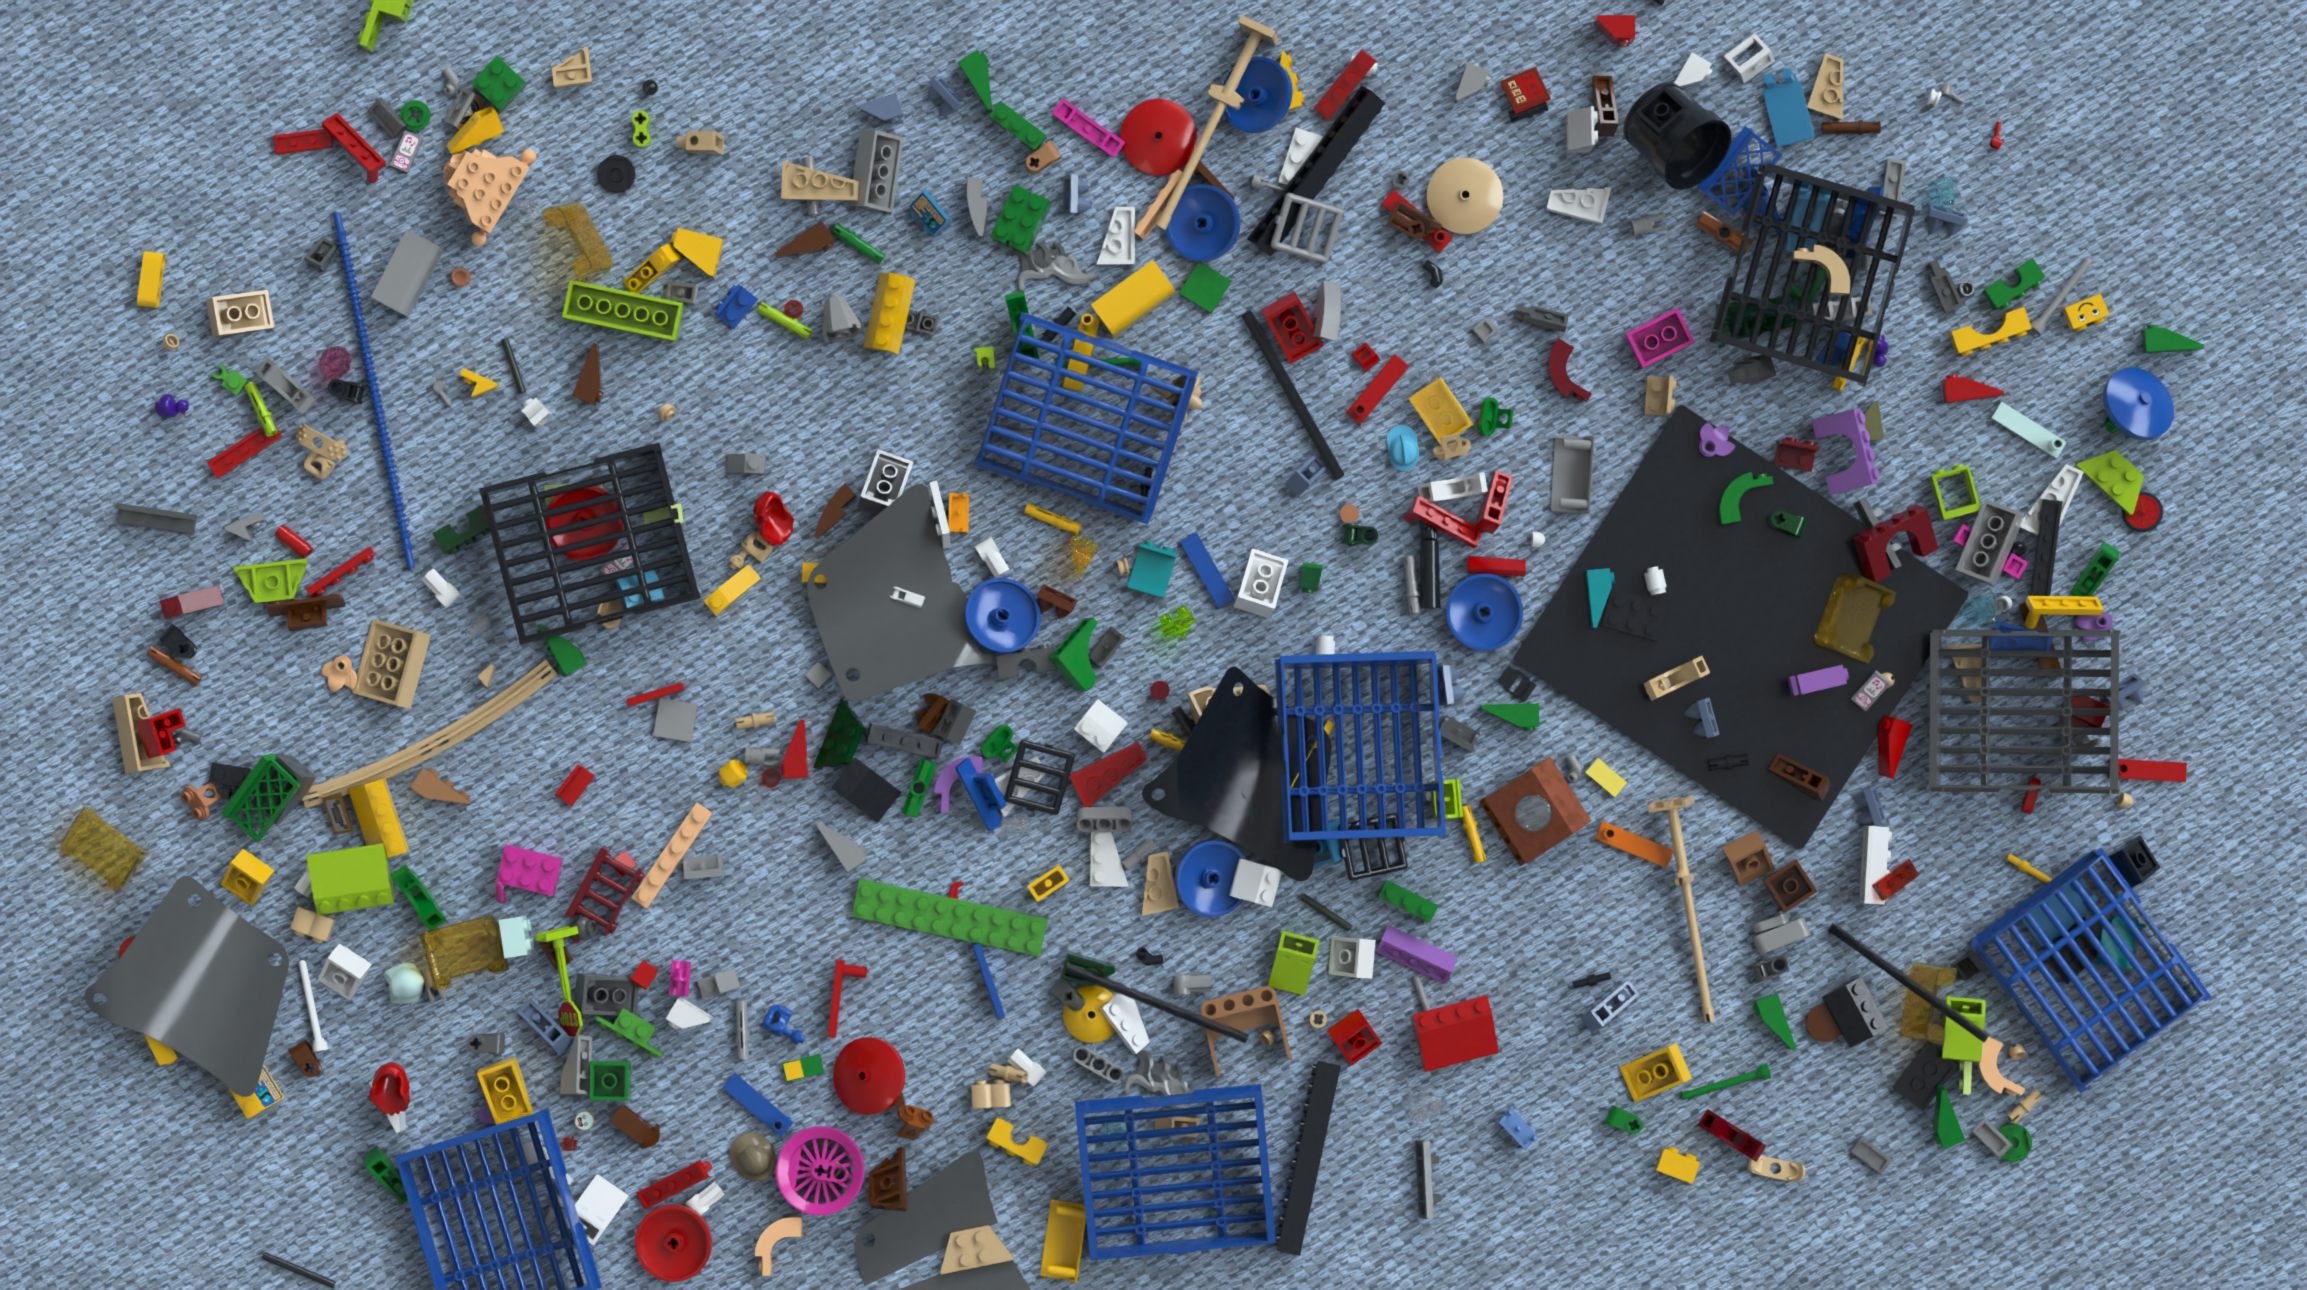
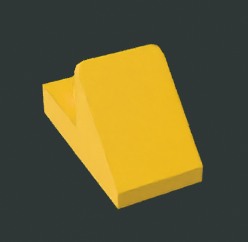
M462 368L460 375L464 377V382L474 385L475 382L477 383L472 392V398L496 390L500 386L498 383Z

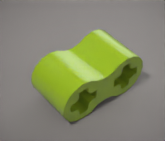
M638 110L632 115V122L635 125L633 142L637 147L645 149L652 142L648 132L651 120L645 111ZM640 116H643L644 119H646L642 122V124H640L637 121L640 119ZM641 135H644L647 139L641 144L638 139L641 138Z

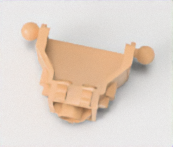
M475 148L472 153L462 150L460 154L452 155L443 169V177L445 178L443 184L450 187L447 194L453 198V203L463 209L466 220L480 228L479 231L474 232L471 236V241L475 246H483L486 243V234L491 233L530 169L528 165L536 161L537 155L532 149H526L522 152L521 162L512 156H494L485 149L480 152Z

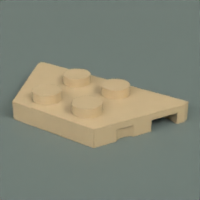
M990 1225L955 1231L950 1234L940 1273L942 1275L1014 1260V1256L998 1238Z

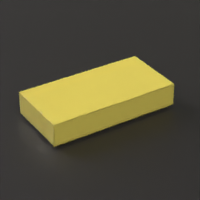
M1599 758L1585 772L1613 797H1616L1627 784L1624 779Z

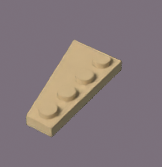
M782 161V200L858 201V181Z

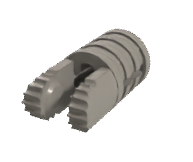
M1665 213L1630 219L1633 236L1667 229L1666 224L1652 225V221L1664 219Z
M746 746L745 764L780 766V760L765 758V755L779 756L781 749Z
M437 966L420 971L430 1004L435 1003V997L431 990V987L437 986L440 998L442 1000L447 999L436 969Z

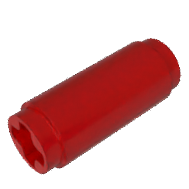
M281 525L274 534L278 540L300 557L307 558L313 550L308 542L287 526Z

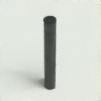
M501 339L518 393H526L509 339Z
M1305 893L1300 899L1348 932L1352 928V924Z

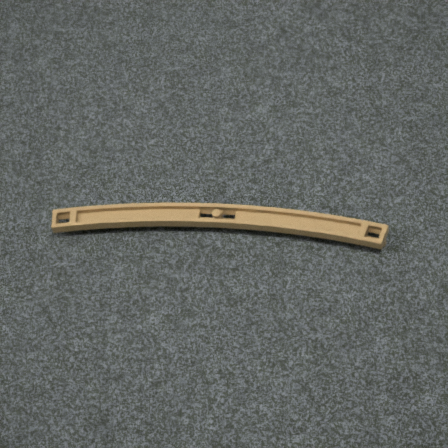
M545 659L502 693L432 736L364 768L311 786L307 794L315 791L316 793L303 797L302 801L304 802L305 809L324 803L322 799L324 797L337 793H342V796H346L349 794L348 788L383 777L388 779L442 753L505 715L559 674ZM551 671V673L548 674L545 678H541L547 672ZM446 740H449V742H447V743H445V744H443V745H441V746L439 747V744H441L442 742H444V741H446ZM432 749V751L422 756L423 752ZM314 797H318V798H319V799H315V800H312V801H308V799H311V798H314Z

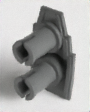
M1765 355L1743 359V362L1736 364V367L1727 372L1730 383H1742V385L1749 383L1753 385L1776 376L1772 358Z

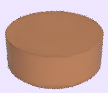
M458 267L453 270L451 280L456 286L464 287L469 284L471 274L467 269Z
M1352 504L1344 505L1340 510V518L1347 524L1354 523L1359 517L1357 507Z

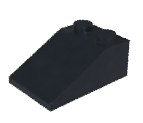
M856 757L853 758L851 764L846 767L831 787L878 823L901 794L900 790Z

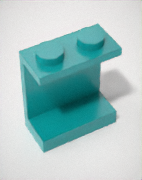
M1145 541L1144 544L1140 543L1127 588L1164 599L1177 553H1173L1174 549L1165 546H1163V549L1156 548L1155 543Z
M2111 915L2110 919L2107 918V920L2133 954L2136 938L2119 916ZM2131 918L2137 927L2146 928V924H2140L2139 919ZM2101 926L2099 942L2116 965L2121 968L2134 969L2104 927ZM2097 952L2096 964L2107 965Z

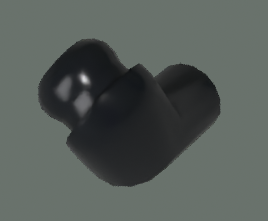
M1427 260L1422 268L1431 273L1432 280L1430 285L1438 288L1443 283L1442 270Z

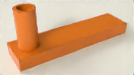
M1604 821L1601 822L1595 839L1665 868H1667L1674 852L1673 849Z

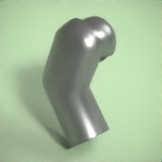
M183 729L173 735V741L175 746H180L188 740L199 743L202 734Z

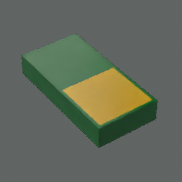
M820 1054L782 1063L786 1082L824 1073Z

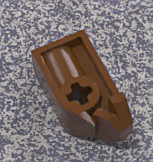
M1402 201L1398 202L1387 222L1389 225L1413 238L1431 236L1430 233L1442 230L1440 222ZM1421 224L1422 232L1415 233L1413 226Z
M624 1104L619 1107L610 1119L611 1123L635 1141L642 1143L639 1146L641 1149L654 1146L660 1139V1125L658 1123L653 1127Z

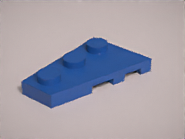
M1996 621L1994 629L2000 630L2002 633H2011V631L2046 633ZM1992 637L1990 649L2050 650L2053 637Z

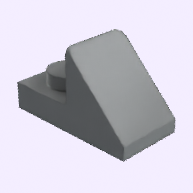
M668 281L665 299L695 306L699 285Z
M260 512L227 525L225 529L254 542L249 527L252 529L261 527L262 522L266 521L264 513Z
M735 969L697 980L703 999L740 987Z

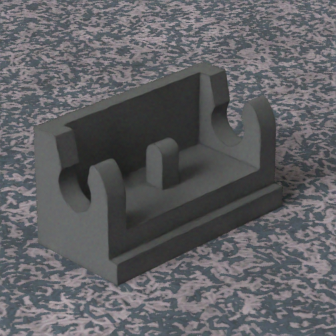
M1110 626L1088 654L1089 658L1103 668L1126 637Z
M950 699L934 733L960 745L976 710Z
M1446 715L1439 727L1441 737L1468 752L1472 751L1480 736V733Z

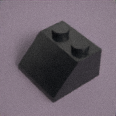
M2141 835L2108 855L2131 888L2143 883L2161 868Z

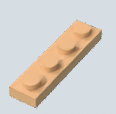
M1179 169L1171 174L1168 184L1159 191L1156 201L1149 205L1146 215L1135 225L1134 233L1142 240L1146 239L1156 225L1161 213H1163L1183 173Z

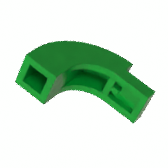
M1024 291L1005 295L1015 338L1021 322L1019 320L1021 312L1029 314ZM1029 323L1025 335L1034 338L1032 325ZM1022 342L1020 354L1035 359L1039 358L1036 346Z
M1752 472L1734 479L1725 488L1719 500L1718 517L1720 525L1740 522L1739 501L1743 493L1748 489L1772 485V476L1767 477V474H1760L1755 476L1756 479H1753Z
M406 864L390 875L391 879L410 900L421 921L430 931L446 921L441 908L427 887Z

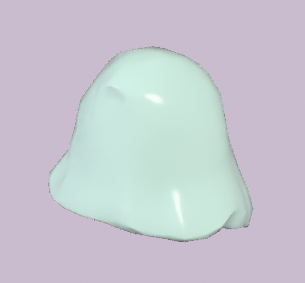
M403 963L384 972V977L389 984L388 989L391 1003L408 1004L419 1000L423 993L424 980L415 964Z

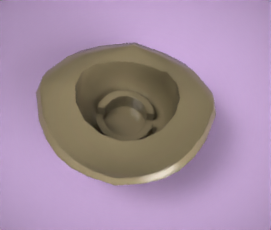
M749 1132L739 1136L731 1145L730 1159L734 1168L744 1178L750 1181H761L769 1178L776 1165V1154L768 1139L761 1134Z

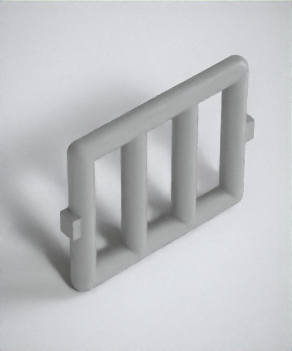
M1287 193L1280 215L1276 216L1274 222L1277 225L1271 241V247L1326 264L1329 260L1334 241H1337L1339 237L1337 232L1343 210L1312 199ZM1291 202L1301 204L1289 245L1279 241ZM1308 207L1318 209L1306 250H1303L1296 246ZM1328 212L1334 214V219L1323 254L1320 255L1313 253L1324 214Z

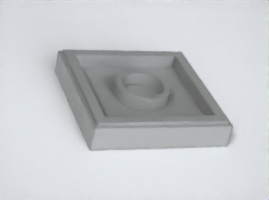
M660 698L653 736L692 742L698 704Z

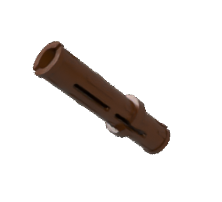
M1859 120V122H1822V134H1880L1881 122H1863V120Z

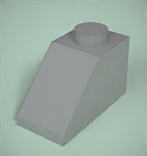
M1467 63L1454 102L1458 103L1482 91L1484 86L1487 87L1491 78L1488 75L1489 70Z
M728 454L727 473L765 475V454Z

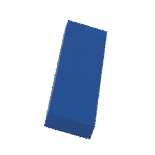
M1197 532L1182 540L1180 543L1218 609L1234 600V596Z
M980 943L975 944L973 949L997 1018L1004 1017L1005 1012Z

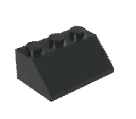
M1862 977L1853 978L1822 996L1849 1048L1889 1028Z

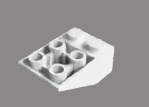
M1594 106L1567 112V153L1590 152L1596 145V142H1598V131H1594V126H1596L1598 121L1597 111H1594Z
M598 1174L575 1204L579 1220L583 1223L588 1241L593 1246L598 1242L629 1196ZM566 1217V1218H565L566 1227L570 1229L569 1222H568V1219H567V1217Z

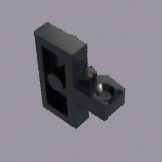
M212 763L209 782L219 783L218 788H222L221 798L229 800L231 799L232 790L236 791L237 786L242 785L250 774L251 768Z

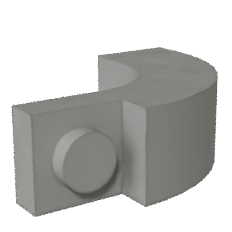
M267 358L257 369L256 373L284 396L299 412L303 414L312 406V403L315 401L313 396L271 359Z

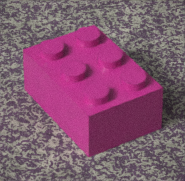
M1678 308L1624 335L1641 370L1695 343Z
M507 844L504 847L496 882L555 896L564 858Z

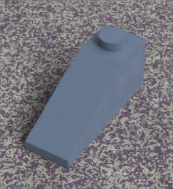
M1626 980L1580 1018L1589 1030L1594 1032L1603 1027L1640 994L1631 982Z
M532 999L517 1011L559 1056L572 1045L573 1041L567 1033Z

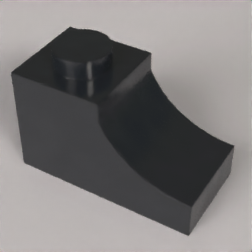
M1970 951L1950 965L1953 968L1952 974L1957 980L1961 979L1962 981L1968 980L1987 968L1976 953Z

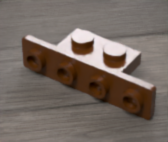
M330 594L324 597L314 596L309 599L273 602L266 605V610L270 617L287 615L289 631L328 626L327 609L345 607V601L341 594Z

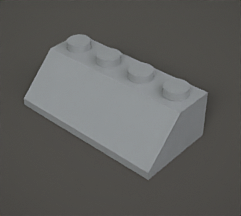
M860 130L853 180L859 182L858 201H850L849 206L893 213L904 137L877 130Z
M1985 499L1955 570L1976 581L1995 587L2023 522V514Z

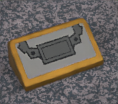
M342 793L322 798L334 834L352 831L353 826Z

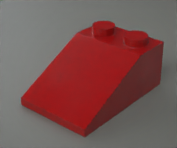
M1295 291L1261 309L1290 364L1324 346L1320 338L1313 336L1315 328Z

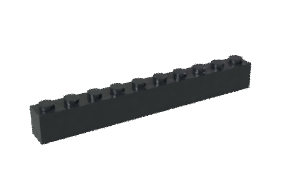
M1363 86L1359 88L1249 235L1247 240L1261 252L1271 257L1277 251V249L1271 247V241L1277 225L1274 222L1276 216L1280 215L1286 194L1292 193L1314 200L1341 162L1345 160L1353 146L1357 144L1365 130L1369 128L1376 115L1381 112L1385 102L1372 90ZM1291 202L1280 243H1282L1294 227L1301 204Z
M1318 1060L1317 1064H1313L1311 1075L1314 1076L1313 1083H1309L1307 1090L1310 1098L1309 1102H1305L1303 1113H1306L1305 1121L1300 1122L1299 1132H1302L1301 1140L1297 1139L1295 1151H1298L1297 1158L1292 1160L1290 1170H1294L1293 1177L1288 1178L1286 1188L1290 1189L1288 1197H1284L1282 1208H1286L1284 1216L1280 1215L1278 1224L1282 1228L1280 1235L1276 1234V1243H1274L1277 1246V1251L1299 1256L1301 1254L1341 1068L1337 1064Z

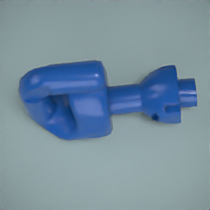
M781 1005L771 1006L763 1020V1028L778 1037L781 1034L790 1037L791 1041L796 1045L798 1042L803 1044L806 1038L802 1035L803 1031L791 1030L786 1027L792 1011ZM778 1012V1022L776 1025H772L771 1021L775 1013Z

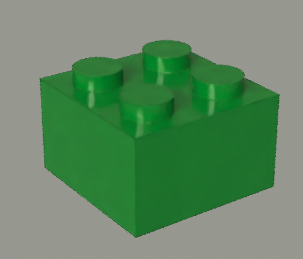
M498 56L471 82L500 112L528 85Z
M590 1061V1100L629 1101L631 1099V1061Z

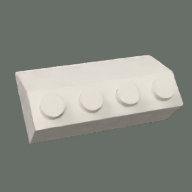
M1863 826L1859 903L1885 904V901H1888L1889 891L1886 889V881H1889L1890 871L1887 870V862H1890L1891 859L1888 843L1892 841V831H1889V827Z

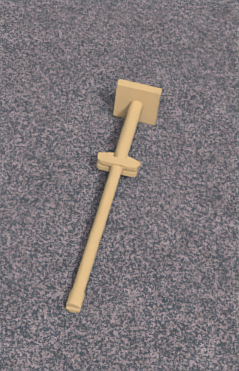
M1243 15L1240 16L1238 23L1241 30L1250 34L1225 86L1214 84L1210 86L1208 94L1212 99L1217 100L1218 103L1163 213H1161L1156 223V226L1163 230H1166L1171 216L1226 106L1236 110L1241 108L1240 103L1243 104L1244 99L1235 90L1260 40L1274 46L1279 41L1275 30Z
M1691 794L1682 798L1671 797L1668 800L1662 801L1657 799L1648 804V811L1650 813L1667 810L1678 877L1675 878L1676 886L1681 885L1702 1003L1703 1020L1707 1022L1709 1014L1711 1022L1715 1020L1713 1006L1711 1005L1690 882L1694 880V874L1689 873L1678 808L1687 807L1695 802L1694 795Z

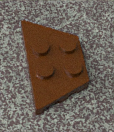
M902 1146L896 1149L898 1153L890 1160L886 1158L878 1167H875L868 1173L869 1205L873 1209L907 1211L905 1149Z

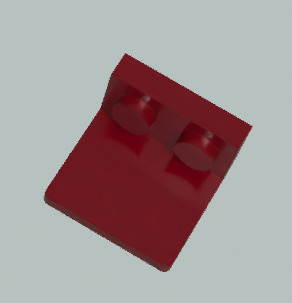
M1785 437L1777 443L1773 464L1812 472L1815 453L1820 450V447L1815 446L1816 443L1812 441L1799 443L1796 438Z

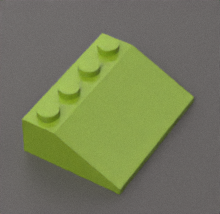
M383 843L306 856L317 915L394 904L395 890L390 877L391 873Z

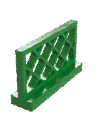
M273 753L260 758L221 812L226 818L230 817L256 843L260 842L301 786L276 761L278 758ZM273 767L278 771V779H271V769ZM273 781H279L280 792H273ZM284 781H289L293 785L289 792H285ZM262 782H267L268 793H261L260 784ZM268 795L269 806L262 807L261 796ZM273 795H280L281 804L279 806H274ZM252 796L257 797L258 807H250V798ZM263 809H270L271 817L269 820H264ZM241 810H246L247 821H242L238 817ZM251 810H258L259 820L252 821ZM252 823L260 824L258 835L253 831Z

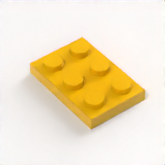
M1441 376L1408 398L1440 445H1442L1441 437L1455 433L1460 434L1473 425V422Z

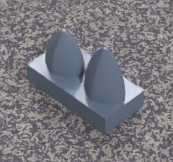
M941 76L933 78L929 83L931 86L928 91V100L944 98L939 109V116H948L966 104L963 98Z
M1078 175L1064 176L1063 215L1082 213L1092 207L1086 199L1078 197V194L1089 188V185L1083 179L1078 178Z
M1933 204L1929 205L1928 229L1931 234L1938 231L1944 221H1947V230L1951 236L1958 233L1963 226H1966L1967 214Z
M1450 665L1437 667L1439 706L1454 704V702H1457L1466 694V691L1462 688L1452 686V683L1460 676V672L1450 667Z
M2135 673L2119 682V710H2124L2127 696L2136 702L2142 703V687L2145 684ZM2103 696L2111 704V697Z
M1710 698L1697 701L1685 711L1684 715L1689 718L1702 719L1695 726L1694 734L1707 738L1720 735Z
M1875 785L1863 789L1855 797L1854 803L1859 806H1869V809L1861 813L1856 822L1869 826L1884 824L1887 821Z

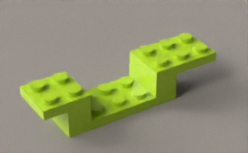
M370 0L372 7L370 12H367L365 15L364 23L366 25L364 31H360L358 37L359 45L366 51L373 52L384 16L406 23L414 0Z

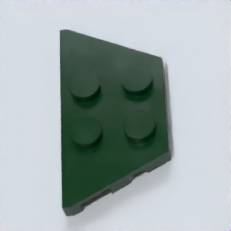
M840 699L813 768L823 770V767L851 764L865 727L858 720L856 713L849 708L848 701Z

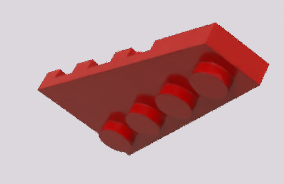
M1136 742L1070 774L1069 777L1084 807H1091L1094 802L1103 797L1106 792L1115 787L1124 777L1146 761L1147 758L1139 742Z

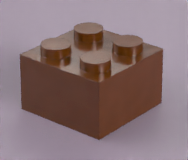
M1797 859L1791 860L1762 879V882L1784 913L1818 892Z

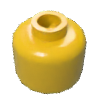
M730 760L719 769V781L725 787L736 788L746 780L748 770L740 760Z

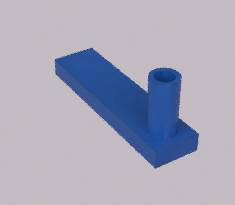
M734 1073L722 1087L780 1137L794 1123L738 1074Z

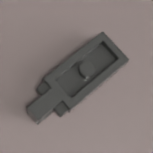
M1937 260L1928 263L1932 272L1928 274L1930 282L1944 313L1946 314L1962 307L1963 303L1949 272L1946 271L1945 267L1940 268Z
M1517 305L1514 313V319L1564 333L1569 317L1567 314L1533 305L1531 308Z

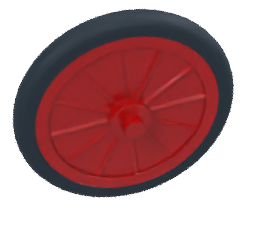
M2140 492L2134 513L2129 516L2122 509V517L2125 524L2134 531H2151L2160 524L2163 518V506L2160 500L2153 494Z

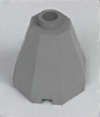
M839 294L830 295L824 304L822 333L825 342L830 343L829 339H833L834 343H839L856 338L857 332H859V335L862 334L861 324L845 298L839 296Z

